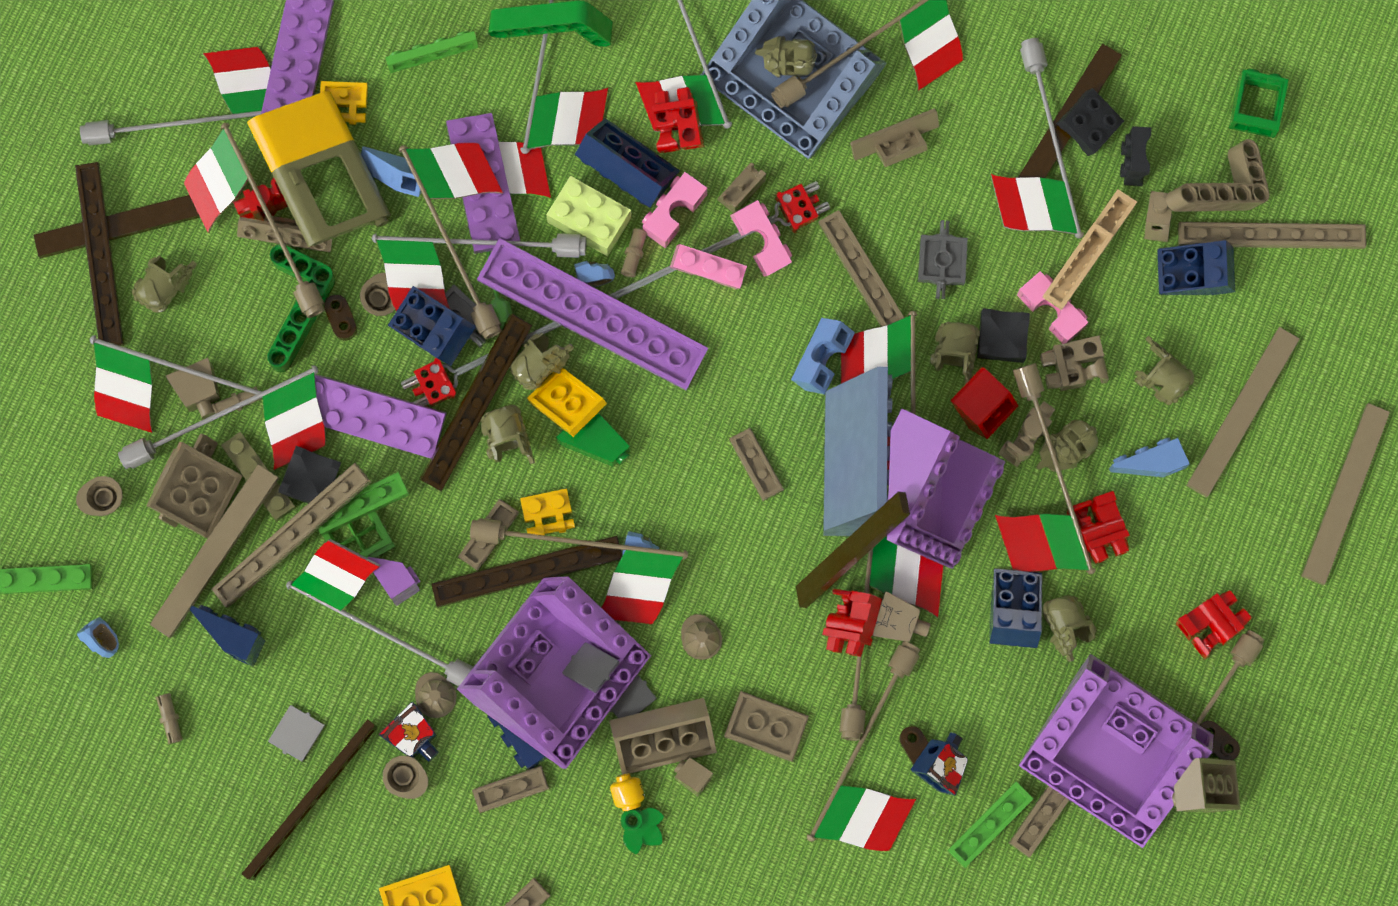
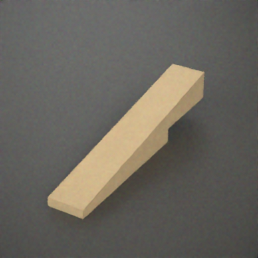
M1117 189L1042 298L1060 310L1065 307L1137 203L1136 200Z

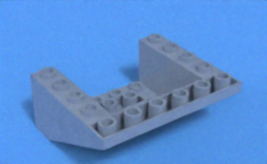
M752 0L708 63V69L719 92L806 158L811 159L873 84L887 63L863 45L806 83L807 89L805 90L806 95L789 107L780 108L773 100L771 93L775 91V87L792 76L782 75L781 78H777L764 68L763 57L756 55L755 51L756 49L763 48L765 41L778 36H785L786 40L808 39L814 43V50L817 53L815 66L809 75L800 77L802 80L859 42L804 0Z
M876 367L826 391L823 536L852 535L888 501L887 485H889V470H887V461H890V446H887V437H891L892 422H887V413H892V398H890L892 375L888 374V367Z

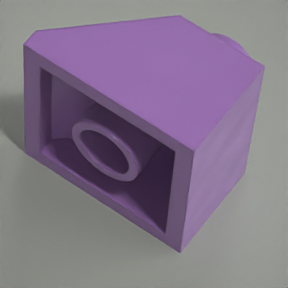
M367 557L381 565L373 573L396 606L420 591L417 586L420 580L411 566L406 568L401 562Z

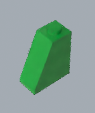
M599 413L574 437L565 430L556 437L557 442L561 446L612 467L617 463L619 465L623 464L630 456L628 454L630 446Z

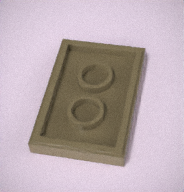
M741 691L724 737L793 762L809 716Z

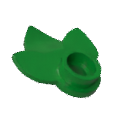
M646 808L642 811L638 809L624 811L621 816V825L625 830L623 841L629 851L638 854L643 844L649 846L662 844V834L657 827V824L664 818L662 813L654 808ZM631 816L637 818L638 822L636 825L628 823V819Z

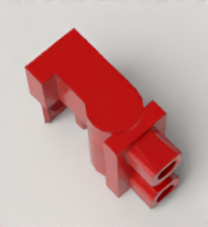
M689 87L677 89L678 101L670 102L668 91L655 92V105H652L655 129L661 132L656 144L659 153L679 151L681 148L689 150L705 147L701 134L697 101L693 99ZM678 127L680 145L673 138L672 129Z
M275 178L271 180V188L265 185L257 186L271 216H274L277 211L288 207ZM250 189L242 191L245 197L233 202L238 215L244 218L264 221L265 213L254 190L250 191Z
M1114 491L1073 505L1087 552L1090 553L1095 564L1109 558L1106 547L1112 546L1116 557L1129 551L1126 539L1130 535L1115 501L1117 499ZM1089 507L1091 508L1096 523H1092L1091 517L1087 516Z
M833 589L832 593L841 596L844 605L837 604V612L830 613L826 619V628L823 629L822 635L828 637L826 650L842 653L844 641L848 642L846 654L861 657L864 646H871V636L875 629L882 599L869 593Z
M1230 590L1221 595L1216 593L1197 608L1180 617L1176 622L1177 627L1188 641L1193 639L1191 643L1204 660L1209 657L1211 650L1218 643L1223 646L1235 636L1239 635L1243 631L1244 626L1251 620V616L1244 608L1235 615L1229 607L1238 601ZM1208 627L1211 628V634L1207 635L1205 639L1201 640L1199 637H1195Z

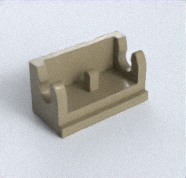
M750 163L717 200L732 213L737 212L766 181V173L763 170L758 172L754 168V164Z

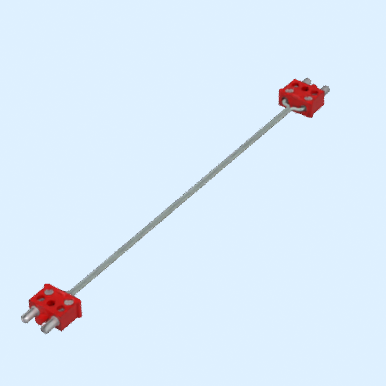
M815 181L805 187L801 183L783 193L778 192L775 199L777 201L774 207L775 215L768 218L770 223L780 221L782 225L789 226L791 231L796 233L799 228L816 221L819 214L829 210L830 205L828 202L816 207L813 206V204L819 202L817 194L811 197L807 195L820 188L818 182ZM797 193L799 197H795L793 194ZM802 203L805 207L802 208L798 204ZM778 206L780 207L787 223H785L783 219L777 217L779 215ZM804 214H809L810 217L806 218ZM750 231L742 236L738 232L701 251L710 254L755 231ZM668 266L609 296L617 299L675 271V269ZM554 321L528 334L523 344L527 343L535 334H545L562 325ZM488 354L455 370L448 364L442 365L441 361L435 358L433 362L415 370V375L402 381L401 385L404 389H407L419 383L420 386L412 389L415 397L423 393L425 397L413 403L423 406L430 404L433 407L451 397L453 399L456 398L454 388L458 385L457 377L483 364ZM444 368H448L450 372L456 373L453 386ZM427 372L429 375L425 378L422 377V374ZM433 383L434 386L432 388H428L427 384ZM434 393L439 394V397L434 399L432 398V395Z

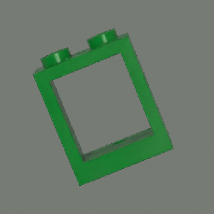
M1243 69L1238 78L1229 129L1274 138L1279 131L1289 79L1283 78L1279 74L1267 75L1260 73L1256 69ZM1245 84L1277 91L1272 120L1239 113Z

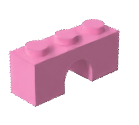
M686 172L681 177L677 176L670 185L672 189L667 195L663 194L656 203L658 207L653 213L649 212L642 221L644 224L643 230L648 233L647 236L664 248L669 245L679 232V223L671 218L670 212L676 207H685L694 213L707 196V187Z
M757 200L730 215L741 236L750 231L759 232L763 236L764 247L753 258L764 277L792 262L790 259L792 254L786 244L782 245L778 238L781 234L774 223L771 225L767 218L769 212L763 203L760 204Z
M679 244L676 246L670 268L691 275L701 276L724 286L740 289L747 266Z
M1040 271L1019 289L1017 296L1032 312L1042 305L1053 307L1057 312V319L1051 324L1049 330L1062 344L1069 343L1086 328L1088 324L1087 316L1081 309H1076L1070 303L1071 299L1060 310L1042 298L1053 282V279Z

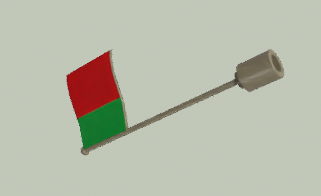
M1033 363L1013 370L1021 397H1027L1028 401L1033 400L1070 515L1036 514L1018 517L995 515L1012 568L1018 571L1030 572L1062 568L1087 570L1088 574H1094L1096 568L1092 567L1037 399L1042 397L1040 392L1045 391L1037 365Z

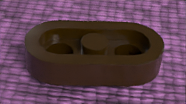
M341 295L328 297L325 301L324 309L335 336L342 341L352 339L357 333V326L346 299ZM334 303H339L340 307L338 309H333L332 305ZM342 324H348V328L346 330H341L340 326Z
M1204 721L1199 725L1204 729L1209 728L1213 731L1212 754L1219 760H1234L1238 757L1240 753L1239 743L1217 723ZM1225 745H1230V746H1231V748H1232L1231 753H1226V752H1225V750H1224V746H1225Z
M914 726L906 727L899 736L901 747L912 765H914L928 744L926 737L919 728ZM914 734L916 742H909L908 735Z

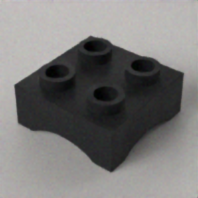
M1092 88L1086 91L1056 124L1079 144L1087 156H1090L1101 148L1124 120Z
M1133 126L1130 133L1126 134L1125 141H1122L1121 155H1125L1124 163L1121 164L1120 177L1124 178V185L1142 187L1144 176L1150 173V163L1146 156V144L1151 137L1152 127Z
M983 308L980 318L977 358L1024 363L1027 356L1030 313L1003 312Z
M296 446L278 493L309 504L335 481L341 462Z

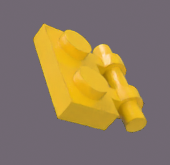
M321 81L320 93L330 91L338 107H349V113H341L345 122H349V125L366 123V114L357 113V108H367V83Z
M567 488L520 498L525 523L535 521L536 527L526 528L527 533L545 535L559 531L560 534L566 532L567 529L575 528L573 519H563V515L572 513ZM556 517L557 522L543 525L542 519Z

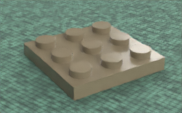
M179 442L146 506L208 539L219 523L242 475L189 445Z

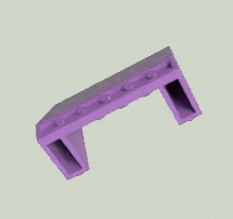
M901 409L891 429L888 500L898 491L906 492L910 515L887 535V540L953 569L954 565L960 561L961 551L965 543L972 536V529L975 523L982 516V508L986 500L992 496L993 486L1003 473L1005 461L960 440V436Z
M568 576L543 578L457 690L487 715L559 767L566 769L651 655ZM585 642L620 662L610 675V680H606L597 693L592 692L562 674L563 670L572 660L571 656L576 655Z
M1090 654L1019 763V766L1143 848L1174 806L1172 800L1174 785L1194 758H1208L1212 753L1214 735Z

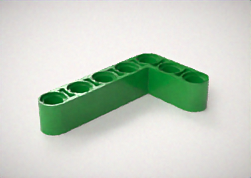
M567 1L493 9L490 12L488 34L495 38H510L575 31L591 44L607 47L611 45L613 21L588 2Z
M280 244L274 246L270 251V259L275 268L296 278L287 258L283 262L276 261L277 257L280 254H284ZM286 246L296 268L301 264H308V268L303 272H299L303 282L315 283L325 304L335 285V276L331 268ZM321 274H329V278L326 281H318V277ZM297 300L267 355L268 362L276 372L281 373L289 370L318 317L317 315L307 318L302 323L296 322V318L303 314ZM296 335L294 342H285L287 336ZM277 356H285L283 363H274V359Z

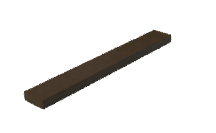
M1103 43L1053 121L1060 152L1063 151L1071 136L1056 123L1075 105L1086 91L1093 88L1097 93L1100 92L1122 54ZM1050 127L1018 178H1046L1057 160Z
M100 163L75 165L98 339L124 346Z
M190 195L108 215L110 241L197 219L200 216ZM83 222L33 235L40 259L86 247Z
M514 314L509 315L502 328V332L498 335L419 480L442 492L532 327L531 324Z
M898 491L795 586L800 608L809 607L910 515L906 492Z
M617 536L595 541L619 544ZM579 545L432 583L431 586L436 606L439 608L540 582L543 578L559 577L621 560L622 552L621 549Z
M368 719L242 872L245 878L251 881L256 878L375 732L377 726Z

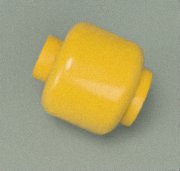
M630 773L617 776V781L610 786L614 805L622 808V811L640 807L641 802L645 799L641 780L638 777H631Z

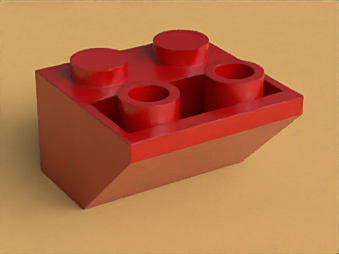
M981 367L950 400L967 427L985 439H988L1019 406L1010 391L984 367Z

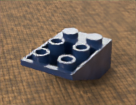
M1226 240L1157 249L1160 295H1218L1235 293L1234 247Z
M412 286L388 324L389 327L450 366L476 328V325L415 286Z
M994 568L989 644L1038 648L1042 632V573Z
M200 605L199 608L191 606L190 611L225 653L231 658L254 667L266 641L261 637V632L257 628L245 623L241 627L239 626L240 623L236 622L234 618L224 614L220 618L217 616V613L213 612L214 610L206 606Z

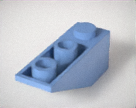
M362 147L361 155L373 177L396 191L417 197L420 196L422 192L404 157Z
M1169 437L1157 442V446L1149 449L1146 446L1135 451L1136 455L1127 458L1126 455L1114 459V464L1111 465L1109 470L1114 473L1166 477L1186 469L1189 461L1179 439L1171 440Z

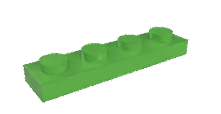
M463 31L452 38H439L434 43L428 45L419 44L408 51L392 52L390 56L385 58L390 73H394L478 48V43L474 31Z
M399 472L365 487L318 529L322 536L408 496L409 493Z
M91 564L0 569V594L93 589Z
M1016 781L947 851L963 868H966L1034 798Z

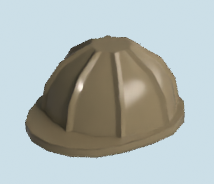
M379 273L371 277L362 286L360 291V302L363 308L375 316H386L395 310L388 291L386 273Z
M107 476L95 477L79 489L76 496V504L85 514L107 516L115 512L121 505L123 499L122 489L113 478Z
M700 614L691 615L684 621L681 629V639L686 653L699 660L709 659L716 655L722 645V635L717 625L708 617Z
M430 672L424 674L418 679L415 687L417 707L424 715L430 718L444 717L456 705L457 695L455 688L445 677L438 673Z
M410 756L392 758L383 770L385 788L391 794L398 797L415 799L420 797L428 787V777L425 770L416 759Z

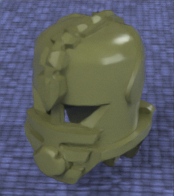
M778 36L764 42L763 48L756 49L755 51L756 55L763 57L764 68L777 78H781L782 75L795 77L809 75L813 71L817 58L812 41L808 39L786 40L785 36Z
M160 255L157 258H151L148 262V268L144 270L146 272L144 279L140 278L137 280L134 289H132L134 300L139 301L141 305H145L152 312L160 313L165 311L172 298L177 294V291L185 292L184 288L189 284V279L193 274L192 270L195 269L197 263L192 261L187 266L179 264L171 273H167L165 271V260Z
M960 322L941 324L935 337L939 345L936 346L935 354H932L930 358V364L935 367V370L940 371L944 364L963 367L966 384L973 375L975 354L980 336L978 328L972 324Z
M543 333L535 334L528 340L529 344L526 343L524 345L525 349L515 356L510 366L511 374L514 375L515 379L526 390L537 389L553 371L558 374L561 373V369L566 365L565 363L570 357L569 352L574 349L572 344H568L564 348L555 345L547 350L549 338Z
M1147 336L1145 340L1151 345L1150 350L1161 360L1148 375L1143 371L1137 370L1134 373L1137 376L1134 381L1141 387L1152 388L1156 392L1154 394L1155 398L1160 402H1164L1167 405L1177 403L1178 399L1193 384L1194 374L1185 365H1182L1179 360L1175 359L1173 355L1159 346L1157 342L1153 341L1150 336ZM1154 386H1158V387H1162V388H1161L1160 390H1158V389L1155 388Z
M508 405L487 412L482 417L481 429L484 436L488 435V449L486 453L489 459L501 462L502 452L520 448L522 455L527 456L529 463H535L520 408L516 405Z
M1072 420L1058 433L1049 435L1061 470L1074 469L1077 467L1078 462L1088 458L1096 451L1098 447L1096 428L1090 426L1085 421ZM1045 441L1039 451L1041 461L1036 467L1037 469L1048 467L1052 472H1056L1047 442Z
M1065 595L1044 603L1042 614L1054 634L1050 642L1055 645V649L1062 656H1066L1068 662L1074 660L1072 651L1077 646L1075 638L1078 637L1082 641L1089 643L1096 638L1097 629L1093 625L1092 620H1090V617L1084 614L1083 605L1080 601L1078 602V598L1075 596Z

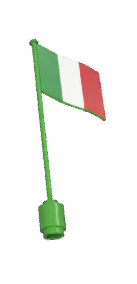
M499 142L510 195H535L551 199L541 147L530 149L527 154H523L520 150L523 148V142ZM491 251L486 252L487 259L489 258ZM493 289L495 299L491 301V304L501 322L500 328L502 330L509 315L512 314L511 304L509 301H505L504 298H500L499 292Z

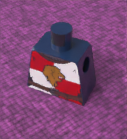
M413 702L379 733L384 740L412 758H415L420 753L430 762L439 753L430 743L437 736Z
M950 732L945 742L932 739L912 766L911 771L938 792L956 796L968 762L967 757L958 751L963 738Z

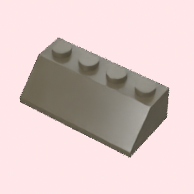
M704 698L609 720L622 775L717 753Z
M1194 758L1174 785L1172 800L1176 810L1181 812L1208 813L1241 810L1235 761Z

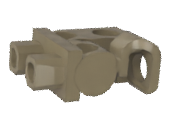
M1099 335L1062 345H1054L1052 350L1041 353L1040 359L1043 368L1055 365L1056 373L1045 375L1047 389L1060 388V391H1066L1068 389L1080 388L1086 385L1087 380H1093L1094 377L1100 378L1103 384L1108 382L1109 377ZM1088 362L1094 363L1087 368H1083L1081 365Z
M1043 401L1040 409L1048 429L1052 423L1050 417L1055 409ZM1032 408L1026 416L1014 443L1006 441L998 453L1016 467L1022 461L1030 458L1034 451V444L1040 436L1044 435L1035 408Z

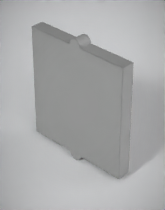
M290 705L268 742L283 750V754L286 755L288 753L303 762L325 725L310 717V713L305 714Z

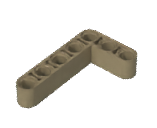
M1246 139L1228 150V160L1234 183L1183 184L1167 194L1166 203L1168 207L1176 212L1249 211L1269 200V190L1257 144L1251 139Z

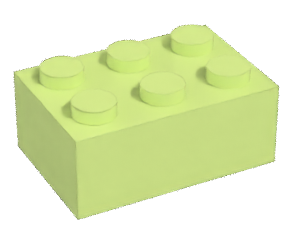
M570 176L546 216L549 224L567 234H580V237H586V245L608 257L631 220V210Z

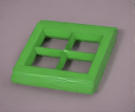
M376 511L368 514L373 525L357 533L352 523L347 524L353 536L339 544L345 546L356 540L362 550L358 554L366 558H377L395 548ZM376 529L382 540L365 548L360 537ZM332 532L323 535L325 541L329 539L335 541L331 534Z

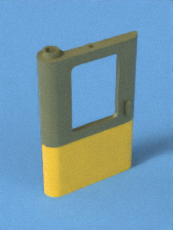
M330 91L321 92L265 112L247 122L308 248L369 224L371 226L376 225L378 228L389 222L388 218L391 217V213ZM340 157L367 212L334 226H328L301 174V170L328 159Z

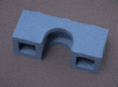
M821 318L791 380L805 391L825 395L834 376V373L826 367V362L834 353L846 352L855 332L841 321Z

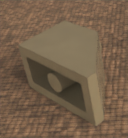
M691 758L686 762L682 760L674 770L677 773L675 780L697 797L713 778L711 771Z

